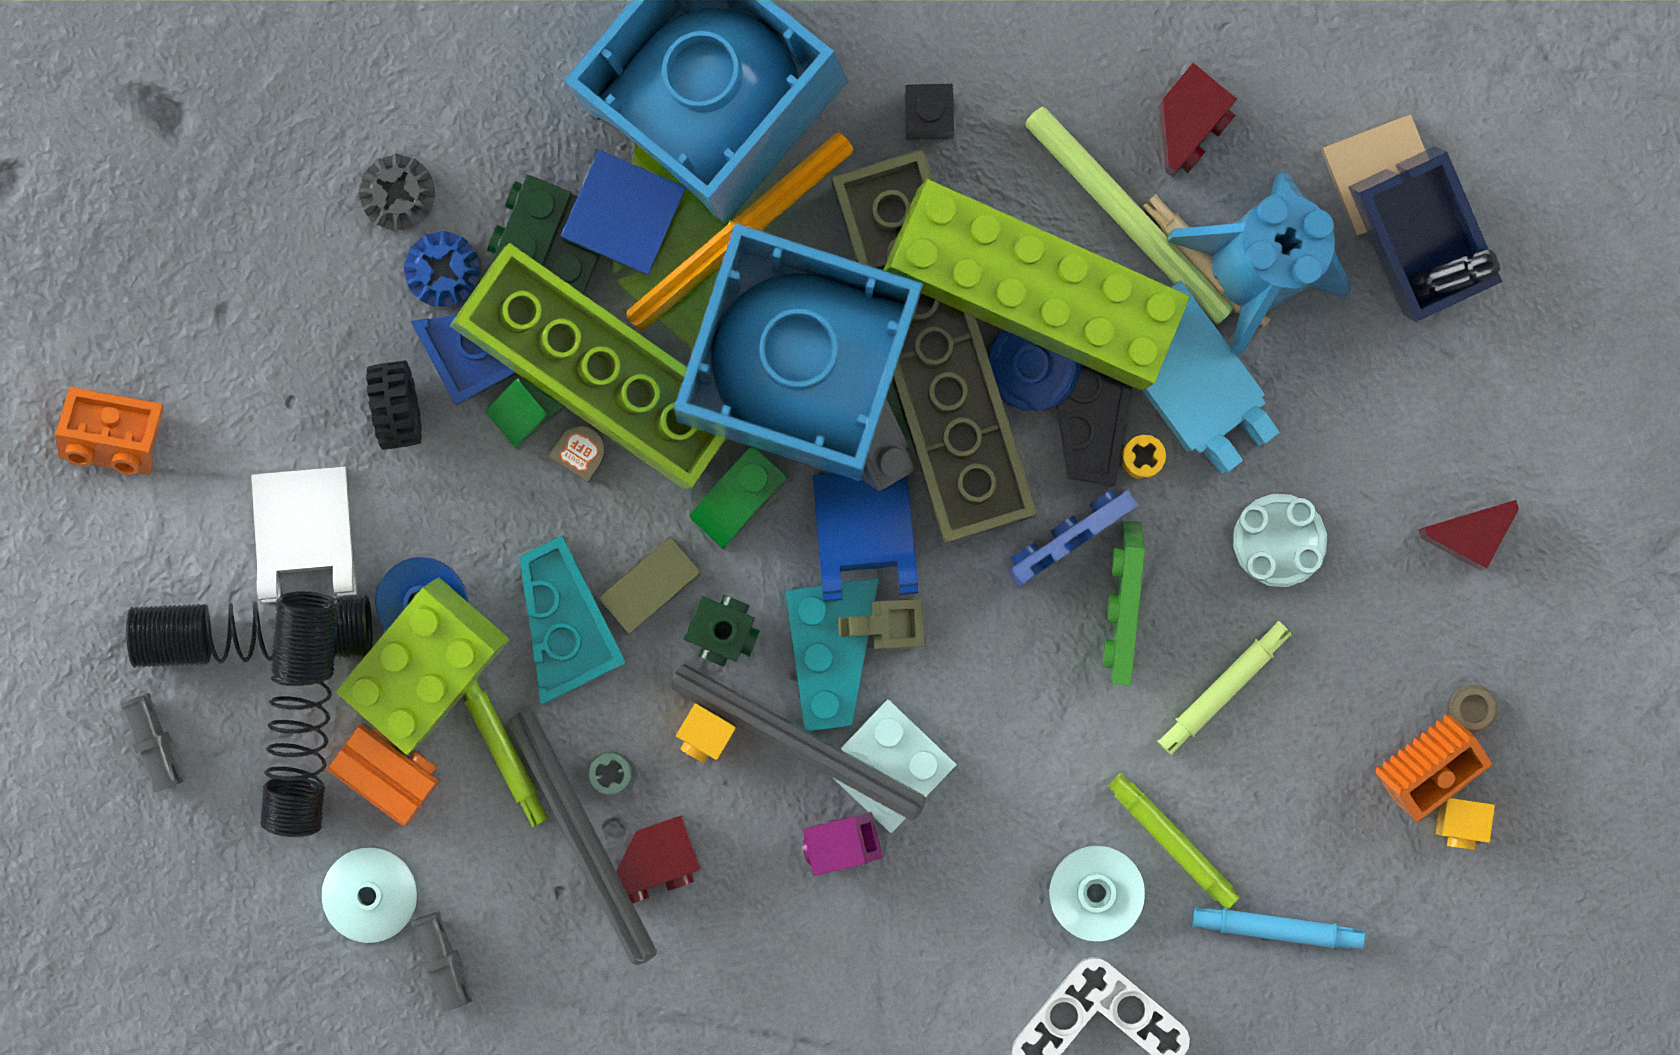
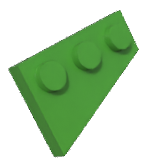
M1122 521L1120 548H1114L1112 577H1118L1117 593L1109 594L1107 622L1114 623L1113 640L1105 639L1103 668H1110L1112 684L1131 686L1145 554L1141 522Z

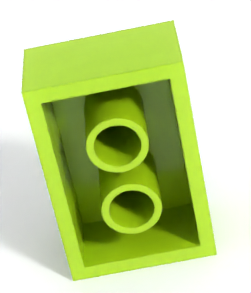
M438 577L422 587L337 689L336 693L403 753L408 755L425 742L510 639Z

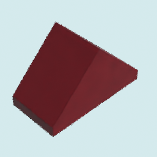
M1514 500L1418 530L1421 539L1471 566L1483 570L1488 568L1519 507L1517 501Z

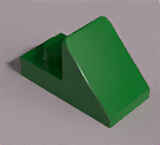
M517 378L485 412L511 444L517 448L564 409L565 406L526 379L519 380Z

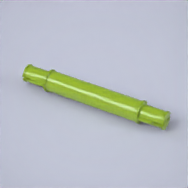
M476 680L463 695L466 700L464 705L468 708L516 800L515 803H520L533 828L550 818L547 816L536 795L539 791L535 788L490 702L487 691L483 692Z
M1120 773L1108 784L1107 787L1116 794L1114 796L1123 804L1125 810L1131 813L1203 888V891H1206L1226 910L1240 898V895L1232 889L1233 886L1222 876L1223 873L1214 867L1145 795L1144 791L1142 792L1132 781L1129 782L1123 773Z

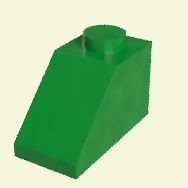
M751 446L719 479L688 517L724 549L781 489L788 479L761 452Z

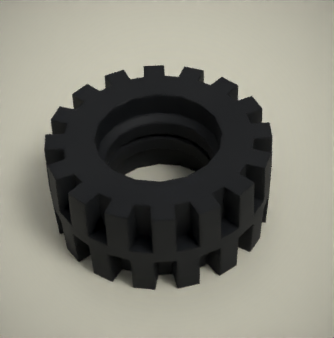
M403 360L368 366L366 374L368 402L379 446L382 450L420 444L422 440L420 409L418 407L414 379L412 378L408 362Z

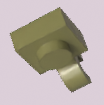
M922 599L871 602L872 616L838 618L839 637L873 635L874 649L925 647Z

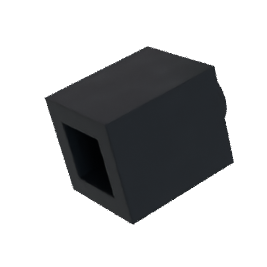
M953 84L905 85L906 140L953 139Z

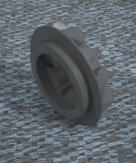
M394 154L377 159L363 173L358 193L364 212L374 223L389 230H405L416 226L429 214L435 199V186L429 171L419 161L408 156ZM407 174L404 189L415 201L412 203L407 199L406 201L397 199L386 210L389 204L387 202L389 194L380 185V182L382 181L386 184L389 182L396 185Z

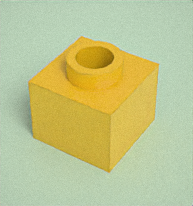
M695 703L677 732L676 737L684 741L680 750L705 763L708 756L715 760L719 759L737 727Z
M1450 798L1439 806L1435 834L1448 836L1447 846L1475 850L1476 841L1490 843L1495 805Z

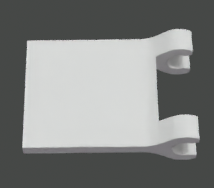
M344 466L251 475L258 600H261L262 604L277 602L276 600L281 596L279 573L333 569L334 593H337L338 597L357 595L352 551L347 468Z

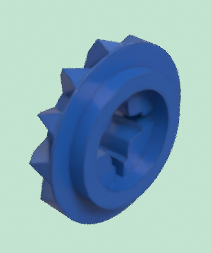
M441 231L425 234L410 247L404 264V272L408 287L419 300L435 307H449L464 301L474 291L480 276V263L477 253L467 240L459 235ZM453 251L449 267L454 271V275L459 280L456 281L453 278L448 279L442 276L438 281H434L432 286H429L433 280L431 277L434 274V270L425 260L426 257L442 261Z

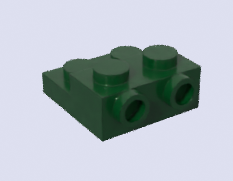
M528 174L523 184L515 181L512 185L505 204V208L512 210L506 227L496 226L487 248L488 252L494 254L491 261L493 263L502 249L511 243L583 295L589 285L600 255L560 237L578 196L572 194L571 191Z

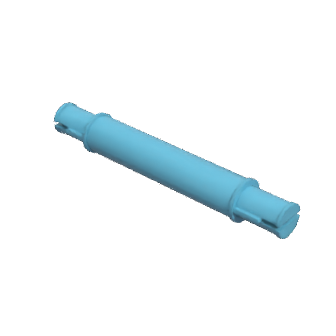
M1194 907L1192 927L1220 931V934L1228 933L1330 947L1331 949L1340 947L1363 950L1365 930L1337 926V923L1328 924L1226 910L1225 908L1216 910Z

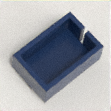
M1432 147L1396 164L1399 173L1385 169L1348 187L1400 309L1407 318L1418 322L1502 282L1499 272H1497L1495 277L1483 281L1476 279L1474 284L1443 294L1434 293V297L1422 301L1416 300L1408 280L1415 273L1424 270L1431 272L1434 271L1433 267L1466 256L1472 258L1475 253L1488 249L1447 151Z

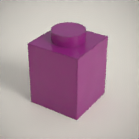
M872 811L802 829L804 834L802 843L803 854L807 863L812 866L814 876L866 864L883 858Z

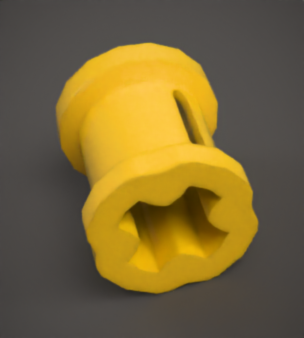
M1143 434L1135 436L1124 446L1121 452L1122 468L1127 475L1134 479L1153 477L1165 464L1166 451L1164 445L1152 435ZM1146 446L1150 447L1153 450L1150 459L1154 466L1151 468L1145 464L1141 468L1135 467L1133 462L1136 459V455L1132 452L1133 447L1139 450L1144 449Z

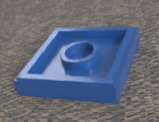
M598 149L560 237L648 276L686 187Z

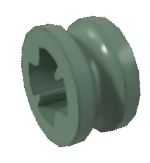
M615 752L599 754L593 759L588 770L589 781L593 788L605 795L620 793L627 787L631 778L630 765L627 760ZM611 760H614L622 766L618 769V772H624L623 779L620 783L611 781L608 787L603 786L598 781L602 775H596V769L599 764L608 766Z

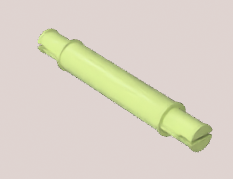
M1277 621L1259 641L1255 639L1254 643L1179 718L1175 719L1177 723L1157 742L1172 756L1190 736L1195 737V734L1270 659L1274 658L1273 653L1292 636L1291 632L1281 622Z

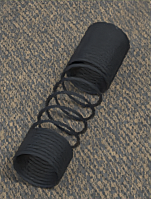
M297 591L285 593L276 600L274 649L272 650L274 654L272 655L273 663L271 664V670L274 675L271 679L274 683L287 686H305L317 683L327 690V696L319 702L298 697L279 696L272 698L269 703L273 707L286 710L316 707L325 713L326 718L324 722L316 726L293 720H275L267 725L270 730L280 733L297 734L315 731L323 736L324 740L322 746L313 750L289 743L270 744L265 748L269 754L281 757H300L313 754L322 762L321 768L313 773L284 766L270 767L264 771L265 775L272 779L263 785L260 824L269 833L285 837L311 836L322 828L325 786L316 775L324 771L327 766L326 760L318 752L324 749L329 742L327 735L320 728L329 722L330 714L321 705L332 696L331 689L323 681L330 679L334 675L335 639L337 638L336 625L338 624L337 616L339 615L338 601L331 596L316 592ZM294 701L304 703L305 705H284L275 702ZM289 724L305 728L284 729L277 728L272 725ZM292 748L302 750L305 752L289 753L278 752L271 749ZM272 771H289V772H296V773L303 774V775H299V776H279V775H273V774H271V773H269V772H272Z
M352 596L349 598L336 597L335 599L339 604V615L337 616L338 624L336 625L337 638L335 639L336 652L334 653V658H341V656L343 658L346 656L364 657L372 649L373 642L369 598L367 596H360L359 598L357 596L354 598ZM256 601L253 603L252 637L246 658L243 657L239 646L233 604L231 602L228 604V632L222 659H219L213 643L207 604L131 607L127 614V650L129 661L133 668H144L146 666L163 667L165 665L183 666L184 664L202 665L203 663L206 665L210 662L211 652L214 659L219 664H222L228 657L232 637L237 654L245 663L253 655L256 634L264 657L268 661L273 659V656L269 657L264 645L258 603Z

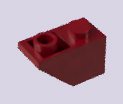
M1194 63L1191 64L1159 105L1165 172L1172 178L1180 168L1189 173L1206 152L1200 147V144L1210 132L1219 137L1236 116L1230 111V108L1234 105L1237 98Z
M683 815L635 832L616 871L632 903L649 898L647 889L665 883L667 891L695 882L692 873L701 870V866Z

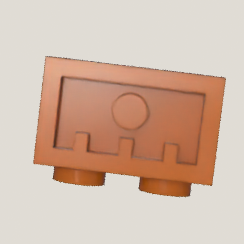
M69 386L55 433L58 456L77 466L93 464L112 468L125 475H135L137 473L150 475L154 466L152 452L164 414L163 404Z

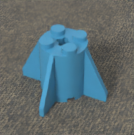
M1282 171L1275 175L1270 196L1234 224L1176 228L1168 236L1167 242L1212 255L1213 275L1215 279L1218 277L1220 285L1225 290L1223 294L1229 301L1242 306L1230 353L1236 355L1244 352L1269 309L1284 304L1308 286L1343 297L1347 296L1351 291L1352 283L1334 251L1335 236L1333 233L1334 223L1332 217L1328 212L1321 210L1316 204L1305 199L1290 174Z

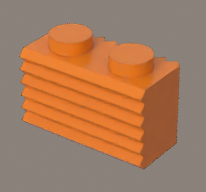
M1444 714L1443 721L1437 720L1436 725L1429 726L1427 732L1421 733L1420 738L1414 737L1413 744L1407 743L1405 749H1399L1398 755H1391L1389 761L1384 760L1382 767L1376 766L1375 773L1395 803L1418 823L1493 766V763L1477 738L1451 715Z

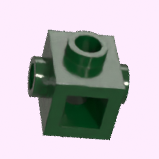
M701 595L683 640L701 647L698 657L725 667L728 659L738 662L741 654L750 657L760 630L752 627L756 618L747 614L750 605L723 595L720 603ZM722 622L730 623L733 629L732 635L726 640L718 639L715 633L716 627Z

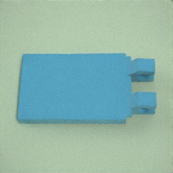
M1180 280L1172 285L1171 288L1189 295V301L1155 384L1142 391L1185 450L1190 452L1195 449L1198 454L1203 452L1219 474H1223L1224 472H1229L1243 461L1231 442L1224 437L1235 426L1240 424L1256 446L1266 444L1280 432L1267 413L1260 409L1265 404V401L1262 399L1265 395L1236 354L1230 353L1231 347Z

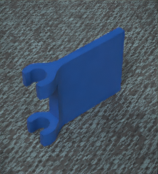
M836 473L812 475L824 602L843 600L841 571L897 567L899 595L918 593V575L908 475L879 491L863 480L857 481Z

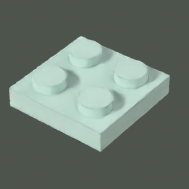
M888 699L841 747V750L918 791L925 797L957 765ZM833 778L868 812L872 811L873 817L890 833L906 819V817Z

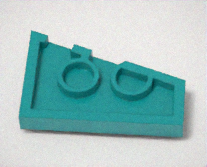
M561 535L519 556L539 687L540 706L626 664L564 537Z

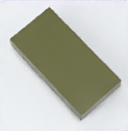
M669 537L598 599L627 633L631 634L700 575L701 571L676 542Z

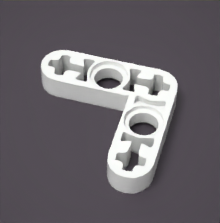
M1089 957L1083 959L1074 967L1017 1036L1012 1045L1011 1054L1025 1055L1021 1048L1026 1041L1032 1045L1038 1042L1043 1033L1034 1029L1040 1022H1043L1051 1034L1062 1038V1041L1056 1047L1049 1039L1042 1047L1043 1055H1061L1097 1010L1151 1055H1185L1189 1048L1190 1038L1188 1031L1178 1020L1112 965L1101 958ZM1100 966L1105 970L1102 979L1106 982V985L1102 990L1096 987L1089 990L1084 998L1093 1003L1085 1010L1077 998L1066 994L1065 991L1070 985H1073L1076 991L1079 992L1086 983V979L1082 975L1083 971L1087 967L1095 971ZM1127 996H1136L1144 1004L1142 1018L1134 1023L1122 1021L1117 1013L1119 1002ZM1068 1002L1076 1008L1077 1020L1071 1028L1058 1029L1051 1023L1050 1012L1057 1003ZM1154 1011H1157L1162 1016L1154 1023L1163 1031L1168 1033L1173 1028L1178 1030L1175 1039L1180 1045L1175 1051L1170 1048L1164 1049L1163 1052L1158 1051L1156 1048L1159 1046L1160 1041L1149 1030H1147L1145 1038L1137 1035L1138 1031L1149 1024Z

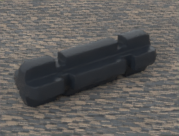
M1487 249L1475 253L1472 258L1466 256L1433 267L1434 271L1424 270L1415 273L1408 281L1416 300L1422 301L1434 297V293L1443 294L1474 284L1476 279L1483 281L1495 277L1497 272L1500 271V263L1495 252Z

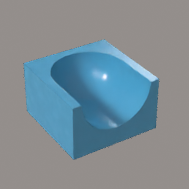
M632 0L564 81L587 112L598 121L600 119L605 120L641 147L687 187L716 218L726 225L845 86L848 79L835 52L771 0Z
M735 223L674 407L677 422L860 481L885 399L919 302L922 283Z

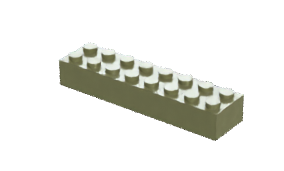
M923 149L832 177L833 190L857 263L884 270L917 189L927 179L933 181ZM920 293L919 302L892 379L945 545L1033 518L1037 515L976 317Z

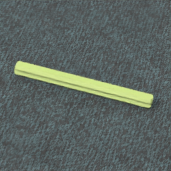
M1045 107L1038 108L1028 117L1025 124L1032 134L1174 284L1180 280L1184 283L1214 325L1220 324L1231 314L1233 306L1175 244L1167 242L1168 237Z

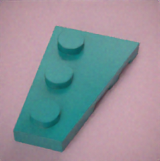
M879 578L841 583L843 600L824 602L822 586L785 591L803 723L806 731L852 725L869 635L839 637L838 618L872 616L871 602H875Z

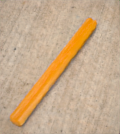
M840 132L833 134L630 307L626 312V316L632 325L640 332L645 331L722 265L735 223L762 231L848 158L853 152V147L847 138Z

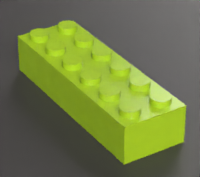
M929 179L917 189L883 270L922 283L921 293L1141 391L1155 384L1190 298L1185 293Z
M511 243L502 249L450 324V327L682 489L694 486L726 439L677 422L674 407L687 371L686 366Z

